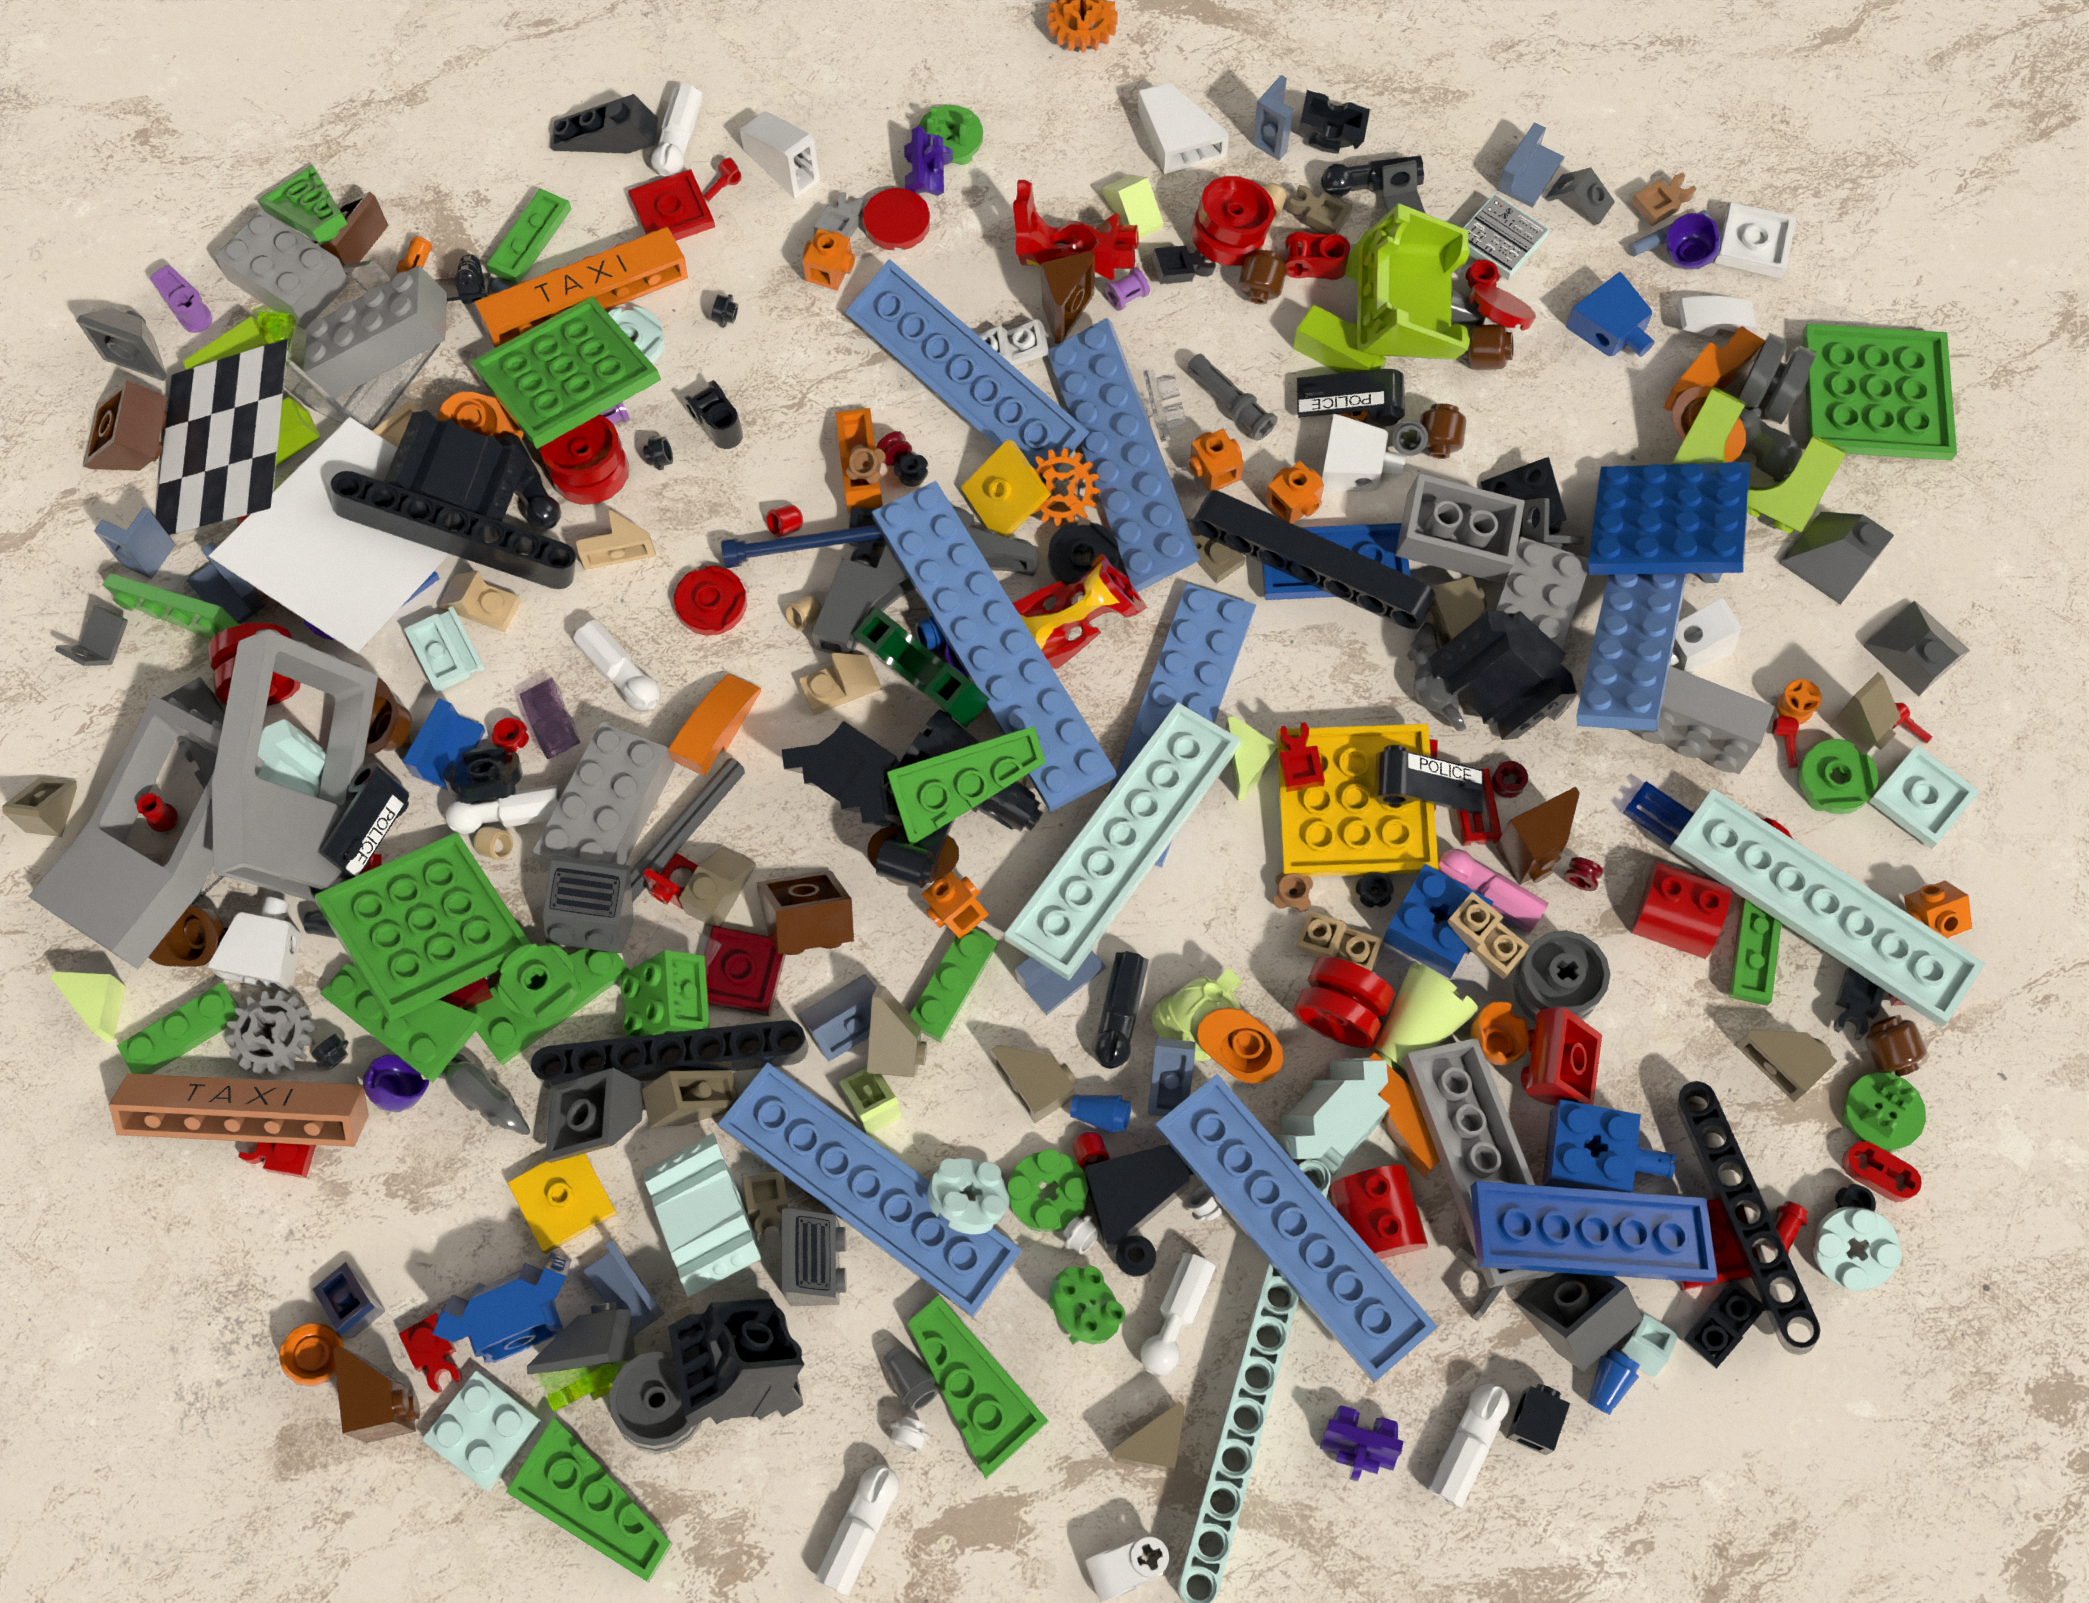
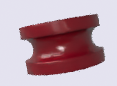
M901 431L891 432L877 443L876 449H881L885 453L886 459L884 463L888 466L899 462L901 455L911 453L912 451L911 444L905 441V435Z
M1515 761L1501 763L1492 776L1493 790L1503 798L1517 797L1528 783L1527 770L1523 765ZM1511 773L1517 777L1515 783L1512 782L1507 785L1503 782L1505 776L1508 777Z
M1572 858L1569 863L1571 869L1567 870L1564 875L1565 881L1580 890L1595 891L1599 884L1596 879L1601 878L1604 872L1603 868L1586 858Z

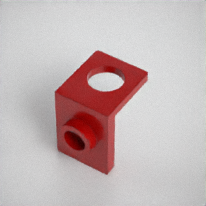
M675 853L660 875L647 867L643 872V876L650 888L649 894L665 905L671 902L683 909L679 898L685 887H679L671 882V875L679 868H686L693 875L698 865Z

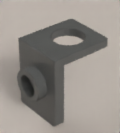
M1412 160L1383 166V201L1387 212L1399 203L1426 214L1417 191L1416 161ZM1398 172H1407L1409 174L1408 180L1401 185L1390 183L1392 176Z
M1591 167L1561 175L1546 196L1548 201L1573 196L1593 225L1600 224L1615 203ZM1573 180L1568 187L1560 190L1566 183Z
M1549 498L1524 500L1522 537L1564 550V546L1584 544V537L1549 535ZM1537 507L1540 512V521L1535 528L1532 524V513Z
M94 605L80 645H56L55 651L83 666L112 665L128 620L100 605Z
M1465 1241L1454 1255L1484 1277L1481 1267H1477V1257L1473 1246ZM1504 1285L1491 1289L1472 1316L1474 1320L1478 1321L1484 1315Z

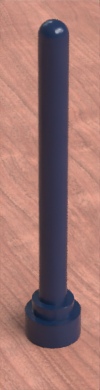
M875 524L747 544L745 540L738 541V538L724 539L721 541V548L725 567L733 568L742 566V562H748V558L880 539L884 538V536Z

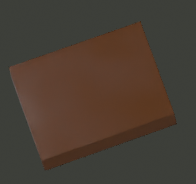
M371 192L345 201L341 205L339 210L348 224L339 230L340 232L335 238L325 242L322 241L321 243L313 241V243L336 256L348 275L353 272L389 226L376 196Z
M1084 252L1041 263L1042 305L1056 344H1060L1066 339L1094 296L1095 254L1092 252Z

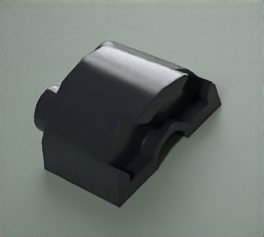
M1307 90L1299 132H1303L1309 138V145L1322 152L1337 154L1340 148L1352 145L1354 149H1357L1365 139L1370 109L1352 102L1336 106L1329 101V96Z

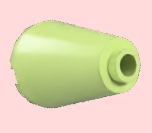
M1414 961L1410 966L1374 1047V1050L1379 1053V1057L1386 1060V1063L1395 1072L1398 1069L1406 1072L1402 1058L1407 1053L1437 1047L1474 1016L1478 1010L1477 1004L1469 996H1466L1463 1001L1458 998L1457 986L1424 964L1419 966L1417 961Z

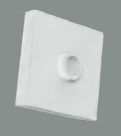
M1729 201L1720 234L1719 252L1715 257L1714 263L1782 279L1787 268L1797 217Z

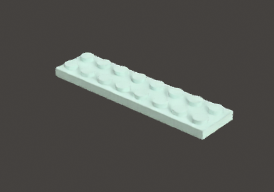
M1177 702L1005 932V941L1070 981L1232 759L1234 753L1241 745V739Z
M1714 788L1670 847L1671 851L1720 883L1731 887L1732 891L1940 1027L1948 1023L1986 964Z

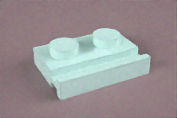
M453 606L449 607V611L441 615L436 613L404 629L436 693L470 678V674L478 670L480 672L486 670Z

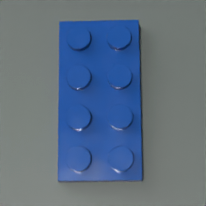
M1402 523L1301 527L1410 576L1409 560L1395 556ZM1262 563L1265 600L1336 597Z

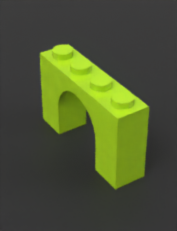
M1368 231L1364 232L1348 255L1345 275L1357 282L1359 247L1364 235ZM1316 305L1312 306L1296 329L1293 349L1338 373L1384 369L1387 363L1386 356L1370 355L1358 350L1357 324L1347 322Z
M251 316L182 362L186 370L276 341L272 332ZM290 397L282 401L275 468L321 438L309 411Z
M1715 387L1712 388L1672 464L1726 463L1725 445L1747 403ZM1813 435L1795 468L1784 480L1768 487L1749 486L1747 513L1755 517H1759L1763 513L1774 519L1772 525L1787 533L1792 534L1794 529L1802 532L1847 451Z

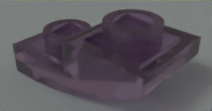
M552 677L519 694L536 739L547 759L581 743L574 720L566 710L560 688Z

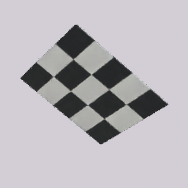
M288 339L184 370L171 376L155 516L168 535L271 508Z

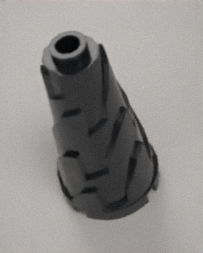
M939 709L926 723L931 729L927 728L923 733H918L900 763L902 767L981 742L956 723L951 715ZM1016 781L971 809L975 813L978 810L1011 830L1016 829L1020 832L1024 828L1031 831L1044 813L1038 809L1041 802L1035 799V794L1019 781Z

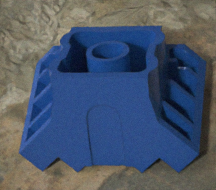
M551 1252L543 1270L525 1263L521 1271L488 1285L478 1283L469 1300L452 1295L448 1303L444 1304L436 1319L437 1325L432 1334L451 1342H457L468 1337L474 1355L476 1357L483 1356L485 1363L499 1362L556 1337L563 1330V1326L555 1307V1299L564 1283L572 1260Z

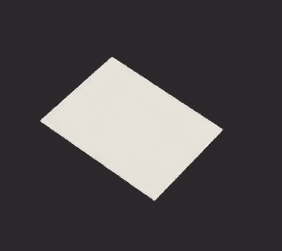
M349 417L273 492L271 508L248 516L209 557L344 646L358 653L450 554L344 519L333 511L330 483L335 474L342 471H352L384 482L398 449Z

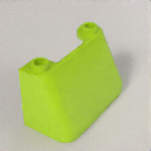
M1399 203L1368 230L1361 241L1358 254L1357 348L1359 351L1376 356L1454 360L1468 350L1470 338L1467 328L1461 324L1451 326L1452 273L1459 266L1464 265L1469 257L1468 230Z

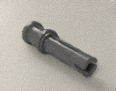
M1197 354L1190 360L1189 366L1186 368L1187 372L1201 382L1207 390L1230 410V416L1235 422L1240 421L1251 431V437L1254 440L1259 441L1265 438L1273 430L1278 420L1277 416L1272 412L1267 413L1257 403V398L1253 394L1242 392L1220 370L1213 366L1203 354Z

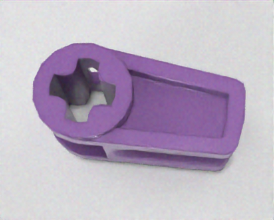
M167 265L151 275L150 280L185 330L198 333L206 330L211 325L212 314L202 302L199 292L175 269Z

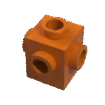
M818 229L813 240L807 241L803 251L802 262L806 281L838 291L845 274H850L855 264V254L852 253L850 238L845 237L839 232H828Z
M1224 428L1214 433H1203L1192 442L1188 465L1194 477L1201 478L1208 492L1212 490L1217 491L1241 480L1244 464L1242 452L1235 439L1230 440Z
M1299 461L1290 469L1284 467L1274 476L1272 482L1268 484L1265 503L1279 518L1293 524L1302 516L1309 517L1319 509L1322 504L1323 481L1315 470L1308 469Z
M952 871L947 876L935 880L931 886L921 893L930 905L925 912L939 928L946 924L959 939H962L989 915L976 899L981 894L967 876L959 880Z
M1946 880L1936 884L1925 885L1920 890L1904 896L1906 913L1947 939L1972 929L1969 895Z

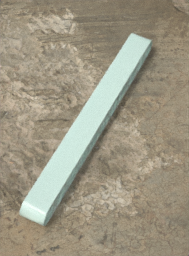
M1310 1159L1303 1161L1298 1167L1304 1174H1313L1320 1180L1321 1187L1318 1190L1326 1198L1331 1180L1329 1169L1318 1160ZM1270 1262L1267 1265L1180 1576L1178 1593L1183 1603H1212L1218 1595L1299 1296ZM1273 1289H1281L1288 1295L1289 1304L1283 1308L1273 1306L1268 1300V1292ZM1263 1328L1273 1330L1278 1337V1345L1272 1348L1263 1347L1257 1340V1331ZM1252 1368L1262 1370L1267 1377V1385L1260 1389L1249 1386L1245 1379V1372ZM1242 1408L1250 1410L1256 1418L1255 1427L1250 1430L1239 1428L1234 1421V1412ZM1230 1449L1237 1450L1243 1455L1245 1464L1241 1471L1232 1472L1226 1469L1222 1462V1455L1225 1451ZM1224 1491L1232 1497L1233 1509L1230 1513L1219 1514L1214 1511L1210 1503L1211 1495L1214 1492ZM1213 1533L1220 1539L1222 1548L1218 1556L1207 1557L1200 1551L1198 1543L1201 1535ZM1195 1575L1202 1576L1208 1581L1210 1593L1205 1600H1195L1188 1594L1186 1586L1190 1577Z

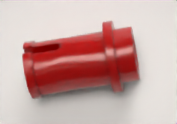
M147 793L139 798L137 810L147 818L148 826L152 830L165 832L174 828L178 820V813L172 805L164 803L154 793Z
M1785 1201L1783 1206L1780 1205L1776 1209L1778 1216L1774 1224L1789 1254V1250L1801 1226H1807L1808 1219L1806 1218L1808 1211L1794 1202Z

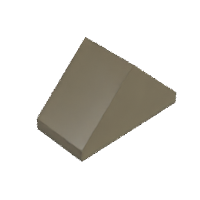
M39 777L2 806L3 814L25 833L62 837L77 790V783L70 780Z
M1181 1401L1112 1449L1110 1455L1114 1461L1174 1473L1185 1411Z

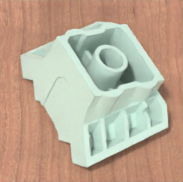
M282 719L264 727L262 731L258 756L265 762L257 777L319 798L327 751L286 719Z
M1344 1058L1342 1061H1329L1330 1079L1311 1080L1312 1088L1288 1114H1281L1282 1133L1269 1134L1291 1159L1318 1160L1324 1163L1329 1171L1335 1175L1380 1125L1385 1117V1113L1391 1107L1378 1095L1388 1083L1386 1060Z
M714 1133L642 1171L669 1251L688 1297L761 1259L756 1243L758 1241L734 1176L726 1163Z

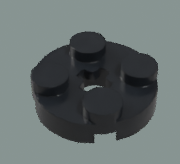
M1078 522L1069 523L1061 527L1050 540L1047 555L1050 573L1057 582L1062 581L1068 586L1080 580L1083 575L1092 569L1091 564L1101 554H1104L1110 564L1118 569V543L1114 535L1098 523L1090 522V525H1078ZM1079 551L1085 554L1089 551L1091 553L1090 561H1077L1075 553Z
M485 746L469 750L462 754L463 761L454 766L452 760L444 770V779L449 793L455 797L457 802L472 804L475 801L494 797L504 799L516 793L515 785L521 780L523 774L518 754L514 751L512 755L507 754L505 748L501 746Z

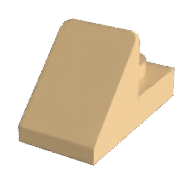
M608 510L612 534H593L586 539L576 540L578 554L585 570L656 556L650 534L612 510Z
M472 571L454 576L438 606L445 611H449L448 608L453 606L458 616L505 632L521 601L515 594L485 584L480 572Z
M831 654L833 666L799 679L800 686L813 716L882 689L868 655Z

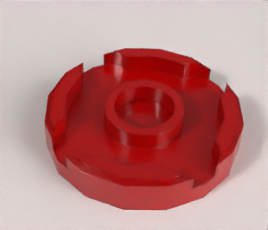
M891 188L877 193L871 197L864 207L863 224L866 235L875 245L885 250L895 251V248L901 247L904 250L913 248L922 242L929 232L930 211L927 202L919 194L909 189Z
M1477 283L1468 295L1471 305L1475 304V302L1480 304L1477 309L1483 316L1504 327L1515 328L1519 324L1521 325V331H1524L1531 327L1536 318L1535 312L1530 306L1498 287Z
M715 565L705 566L706 569L699 571L695 569L687 573L678 583L674 593L675 611L681 623L693 633L705 636L720 635L733 629L743 618L747 608L746 590L740 578L729 569Z

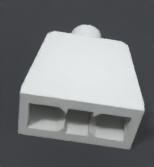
M1333 414L1321 478L1324 484L1323 490L1374 492L1378 490L1382 472L1402 476L1406 455L1385 451L1388 438L1386 430Z
M1723 597L1678 622L1670 666L1675 665L1677 669L1691 673L1734 654L1742 626Z
M266 897L260 916L244 912L236 914L213 955L208 968L222 980L291 993L301 934L291 923L283 921L289 904L281 899Z

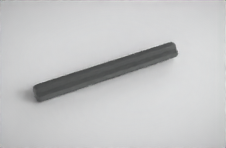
M733 758L727 759L631 869L632 902L648 886L643 876L646 868L648 867L654 872L659 873L745 774L744 767Z

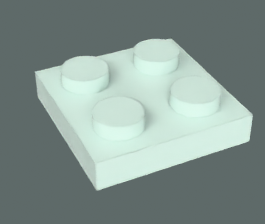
M1916 745L1869 802L1932 849L1980 791L1920 746Z
M475 1371L426 1433L422 1441L481 1488L489 1492L543 1421L480 1372Z

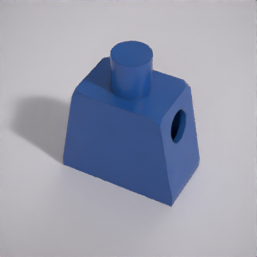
M1620 271L1572 308L1566 324L1568 330L1607 356H1614L1628 346L1639 357H1642L1655 343L1644 332L1651 319L1652 310Z

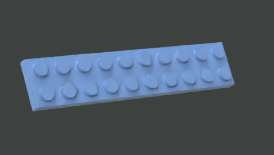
M937 481L872 511L873 520L970 681L990 699L986 707L1002 734L1007 735L1035 726L1046 763L1029 773L1028 777L1049 812L1115 779L1116 770Z

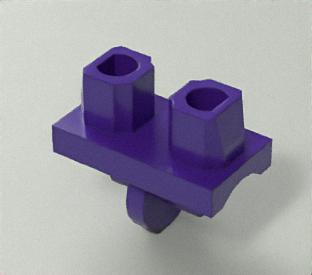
M917 126L912 129V141L904 145V157L907 162L912 163V172L905 176V188L917 194L927 191L935 196H939L944 193V165L952 162L953 151L949 147L943 146V137L928 134L922 127Z
M1340 1405L1333 1419H1329L1322 1436L1320 1449L1337 1454V1463L1351 1467L1350 1480L1358 1482L1362 1470L1378 1474L1379 1467L1393 1471L1398 1456L1402 1453L1404 1441L1398 1439L1397 1421L1383 1417L1376 1418L1372 1431L1357 1427L1360 1413L1356 1409Z

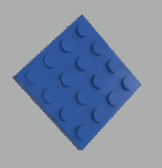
M1750 462L1601 466L1588 562L1589 575L1743 573Z

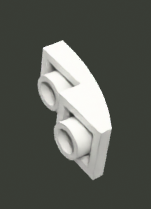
M1693 296L1681 298L1678 301L1683 330L1712 337L1719 329L1734 333L1741 326L1752 333L1757 329L1751 300L1729 296Z
M1038 319L1006 331L1000 325L978 334L980 338L1012 365L1028 362L1049 354L1044 325Z

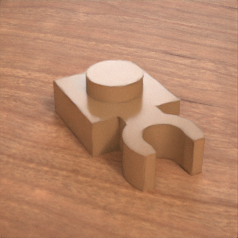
M1680 173L1672 178L1668 186L1660 179L1634 194L1631 204L1651 226H1654L1678 212L1682 203L1690 201L1693 198L1696 187L1693 185L1688 189L1680 188L1679 186L1682 185L1685 179L1684 173Z

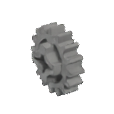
M262 991L261 1001L256 1002L252 997H248L247 1004L249 1007L246 1010L238 1007L235 1008L234 1011L239 1016L238 1021L227 1022L226 1026L234 1031V1034L227 1036L225 1042L234 1047L229 1054L236 1061L240 1060L239 1066L248 1072L253 1068L255 1074L263 1077L268 1069L271 1074L277 1077L280 1076L281 1067L284 1065L291 1071L295 1069L293 1060L296 1057L303 1060L307 1059L308 1056L302 1049L304 1046H313L315 1044V1041L307 1033L316 1030V1025L308 1020L312 1013L305 1006L301 1007L302 1002L297 997L293 996L289 999L283 991H278L273 999L272 995L267 991ZM270 1011H280L276 1014L268 1013ZM267 1024L272 1027V1029H271L272 1034H273V1035H272V1038L274 1039L275 1043H273L271 1040H269V1039H270V1034H269L270 1030H269V1028L267 1027ZM266 1053H270V1054H273V1055H274V1056H270V1057H261L262 1055H264V1054H266Z

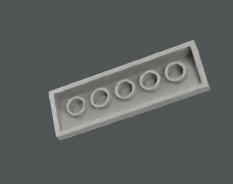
M1477 1038L1410 1052L1402 1058L1476 1254L1470 1186L1476 1181L1535 1185L1479 1041ZM1481 1267L1488 1288L1524 1280L1550 1277L1556 1273Z

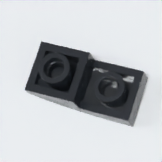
M1733 1279L1705 1310L1683 1338V1341L1712 1367L1717 1369L1744 1338L1742 1336L1765 1311V1308L1758 1299Z

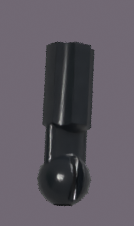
M1421 155L1371 161L1367 165L1350 167L1345 164L1335 163L1323 172L1321 177L1322 188L1326 193L1338 198L1347 195L1350 191L1365 189L1370 191L1383 190L1382 167L1415 160L1417 163V186L1423 185V160ZM1398 172L1392 176L1390 183L1401 185L1408 180L1409 174L1407 172Z
M507 435L505 438L497 440L503 447L516 445L528 457L514 493L520 496L526 507L527 521L534 528L540 530L552 529L561 518L560 504L548 495L542 484L541 475L519 436Z
M1125 951L1116 952L1097 1037L1092 1044L1094 1059L1105 1068L1114 1069L1122 1066L1131 1054L1130 1042L1149 959L1137 953Z

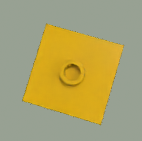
M1008 439L960 487L987 528L1006 538H1009L1051 496V493L1017 444Z
M586 1153L552 1163L545 1161L507 1182L545 1255L618 1214Z

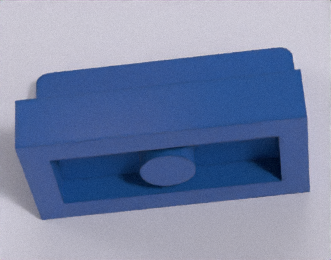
M438 698L402 762L413 777L448 790L444 779L446 766L452 760L454 766L463 761L462 754L477 748L486 730L482 724L459 716L452 703Z

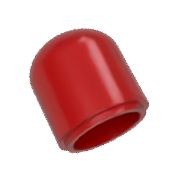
M787 504L769 510L766 522L770 532L776 537H781L800 530L803 525V515L797 506Z
M1083 1132L1073 1141L1072 1149L1084 1172L1087 1165L1110 1160L1103 1139L1096 1132ZM1098 1155L1095 1162L1090 1163L1087 1161L1090 1157Z

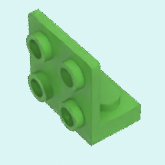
M664 950L623 974L621 994L624 1001L623 1031L626 1037L663 1034L667 1031L681 1032L710 1028L704 955Z

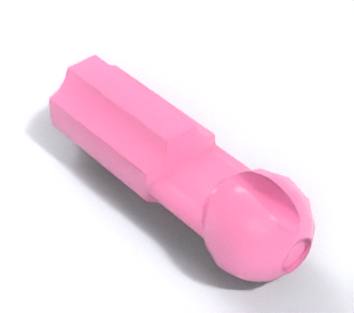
M1461 849L1446 851L1438 862L1439 872L1494 901L1491 906L1493 909L1529 933L1534 929L1549 904L1502 874L1495 873L1478 863L1467 851Z

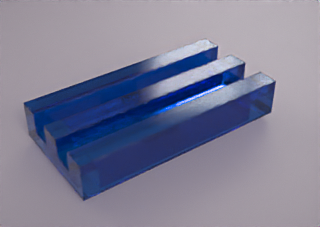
M1645 781L1623 811L1624 815L1670 846H1672L1678 835L1638 809V804L1658 817L1659 821L1673 827L1680 833L1695 814L1647 781Z

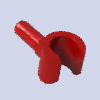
M726 158L718 165V171L722 176L703 195L707 202L727 184L736 185L741 181V172L732 158Z
M1900 702L1895 703L1901 718L1892 729L1901 724L1927 744L1933 736L1910 718V710L1907 705Z
M1779 715L1773 721L1772 735L1785 737L1784 745L1788 768H1797L1795 737L1798 733L1799 722L1794 717Z

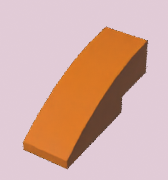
M1741 326L1723 349L1710 342L1671 389L1663 408L1672 411L1676 399L1685 390L1694 386L1708 385L1719 390L1727 387L1756 360L1765 340Z
M870 408L835 412L848 514L851 513V507L880 508L883 506L880 481L876 484H870L866 479L858 478L852 480L846 473L849 467V459L852 455L851 450L854 446L862 445L864 448L872 451L876 449ZM865 461L863 463V467L867 468L869 466V462Z
M728 673L706 695L679 731L668 749L672 761L700 775L706 776L720 751L726 752L761 693V688Z
M1375 1052L1369 1057L1371 1060H1383ZM1386 1063L1388 1083L1378 1095L1391 1107L1385 1113L1382 1121L1402 1154L1425 1179L1441 1163L1413 1088Z

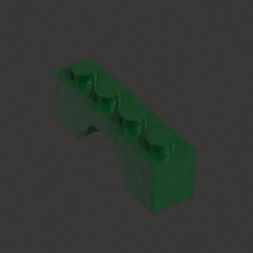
M877 607L873 609L852 634L875 656L965 728L970 725L990 700L972 681L949 663H945Z

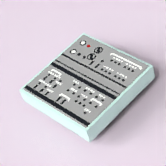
M1494 194L1463 227L1468 230L1469 255L1476 260L1484 259L1493 262L1498 269L1499 275L1506 280H1509L1544 242L1550 232L1549 228L1497 194Z

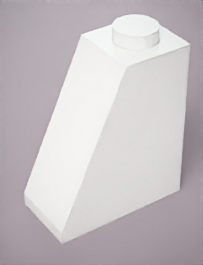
M1171 82L1153 85L1139 91L1138 114L1164 174L1227 157L1229 141L1227 130Z
M764 111L756 118L750 119L739 129L743 150L794 199L820 181L815 142L809 133L767 111Z

